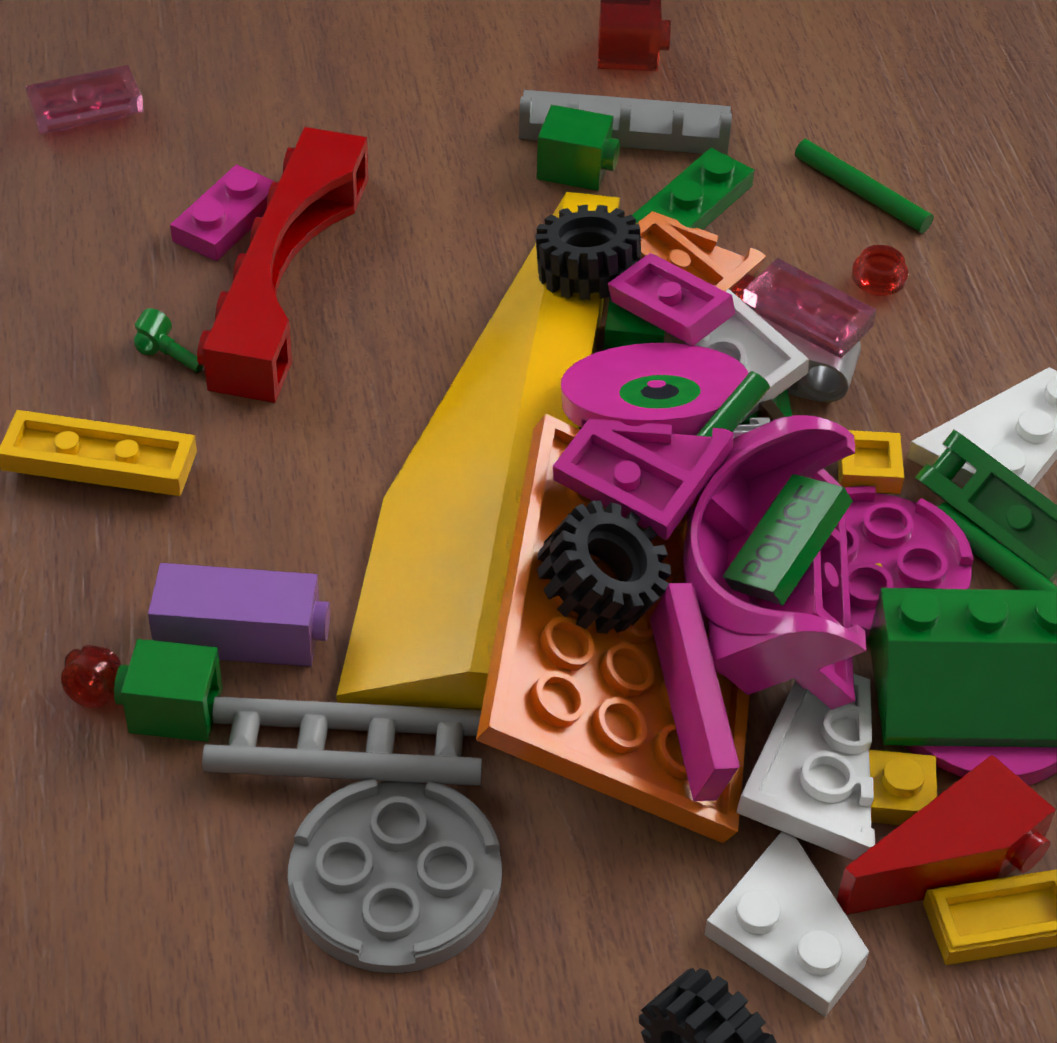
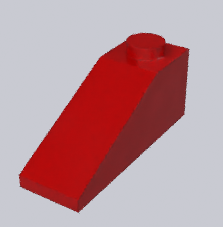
M991 755L846 866L836 901L844 913L849 915L924 900L927 890L1005 878L1016 868L1021 873H1026L1042 859L1050 847L1051 842L1046 838V834L1056 809L994 755Z

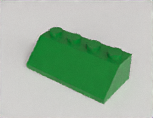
M880 589L869 634V644L883 745L1057 748V590Z

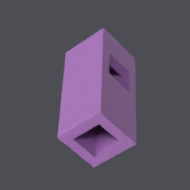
M160 563L148 618L152 640L217 647L219 660L312 667L316 640L327 641L330 602L319 601L318 574Z

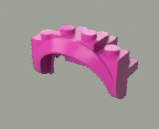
M808 415L783 417L733 439L732 450L703 489L696 505L687 511V530L683 548V571L686 583H692V587H695L705 631L709 634L707 639L717 673L724 675L747 695L795 678L796 682L803 689H808L833 710L855 702L853 656L866 652L865 630L858 625L851 627L845 514L783 606L734 591L722 577L792 474L841 486L823 468L855 454L854 435L846 428L828 419Z

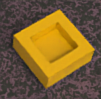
M848 430L854 435L855 454L837 461L839 484L844 488L875 486L876 493L901 494L904 482V468L900 433Z
M869 749L870 777L873 778L874 799L871 805L872 823L901 825L937 797L936 756Z

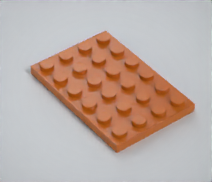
M545 414L533 429L476 740L720 843H725L738 832L740 814L736 812L742 791L750 695L744 693L724 675L716 672L740 767L717 800L693 802L650 618L661 597L633 626L630 625L625 631L616 633L613 627L608 634L597 633L595 621L587 629L576 625L579 614L573 610L566 617L562 615L557 608L563 603V600L559 596L548 599L543 590L551 580L539 579L537 568L543 563V561L537 559L539 550L544 546V541L575 507L582 503L586 507L592 501L554 481L553 465L580 429ZM701 493L699 494V496L694 501L691 507L696 505V502L699 499ZM687 513L667 541L659 536H656L651 541L653 546L664 545L668 555L661 562L671 565V575L665 580L667 583H686L683 571V548L687 530ZM590 554L592 560L602 572L618 580L613 570L603 560Z

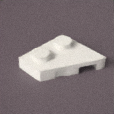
M783 831L707 919L704 934L824 1017L827 1016L865 967L869 950L797 838Z

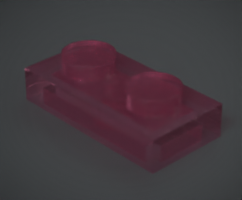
M129 65L25 86L28 104L39 134L65 131L76 126L104 120H118L124 116L144 112L142 96Z
M779 258L745 288L743 302L758 315L840 359L871 330L877 309Z

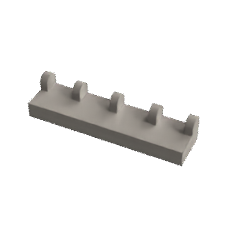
M524 90L523 97L521 96L518 139L538 140L539 133L552 104L614 116L612 138L620 139V147L704 154L708 149L713 148L728 155L732 122L731 106Z

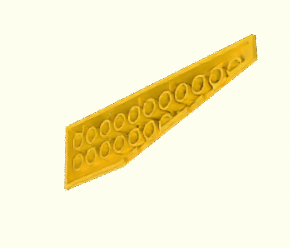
M566 192L553 216L559 218V210L566 208L572 213L578 212V206L588 205V211H596L597 205L607 206L608 213H611L614 209H619L620 197ZM536 243L383 498L336 694V699L339 703L482 710L533 429L545 414L577 429H581V427L565 415L562 409L561 379L567 369L573 364L596 353L605 299H600L598 293H590V300H580V294L575 292L571 298L561 296L560 289L554 293L547 290L546 283L541 284L539 280Z

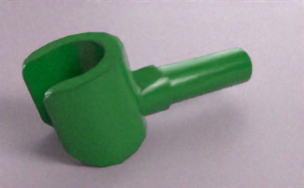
M147 308L141 313L134 324L135 329L138 331L134 337V345L137 351L144 355H154L159 350L165 355H170L196 373L203 369L204 366L198 364L195 354L168 336L172 329V323L163 312Z

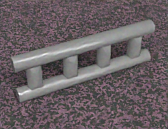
M216 696L213 703V723L232 724L228 745L205 744L202 769L203 772L352 780L376 778L377 781L412 783L432 781L441 784L481 786L482 758L462 757L463 736L477 737L481 710ZM259 726L300 728L297 749L256 747ZM327 729L368 731L366 752L324 750ZM395 733L435 734L434 756L393 754Z

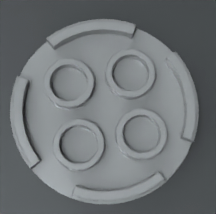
M376 778L358 781L337 790L320 802L306 816L294 836L295 843L288 864V887L295 916L305 933L316 945L332 957L348 965L373 972L404 973L418 971L443 963L462 952L479 937L492 919L497 908L502 885V862L496 833L488 819L473 802L444 784L428 781L426 785L392 781L377 783Z

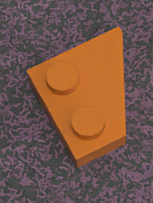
M654 211L637 223L640 226L641 259L647 254L652 253L725 292L727 289L732 292L738 289L759 270L766 258L762 252L750 248L744 257L715 246L718 235L699 228L686 227L679 223L678 220Z

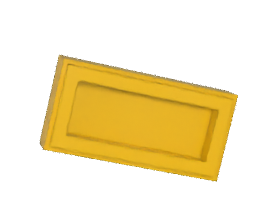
M1057 869L930 889L926 892L923 905L945 965L1057 947Z

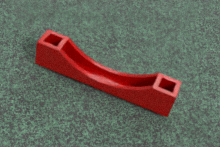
M304 127L295 148L288 147L284 157L283 174L280 181H273L270 185L267 196V209L263 217L257 216L253 222L250 246L246 254L240 253L237 256L233 271V283L229 291H222L219 295L216 305L215 322L211 331L204 330L199 339L197 362L205 367L207 391L276 403L292 365L289 319L276 296L281 278L292 259L312 238L332 224L355 214L369 180L367 137Z

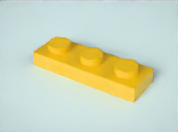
M16 410L0 445V469L2 471L181 496L197 453L195 435Z

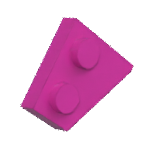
M588 419L553 465L554 481L592 501H601L605 508L611 502L621 505V516L624 518L633 511L641 517L637 523L638 526L644 529L651 526L657 533V536L667 541L732 450L734 433L727 429L713 428L712 437L672 434V425L645 423L640 426H628L621 421Z

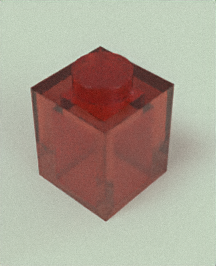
M600 0L597 69L658 71L660 51H669L671 20H662L661 0Z

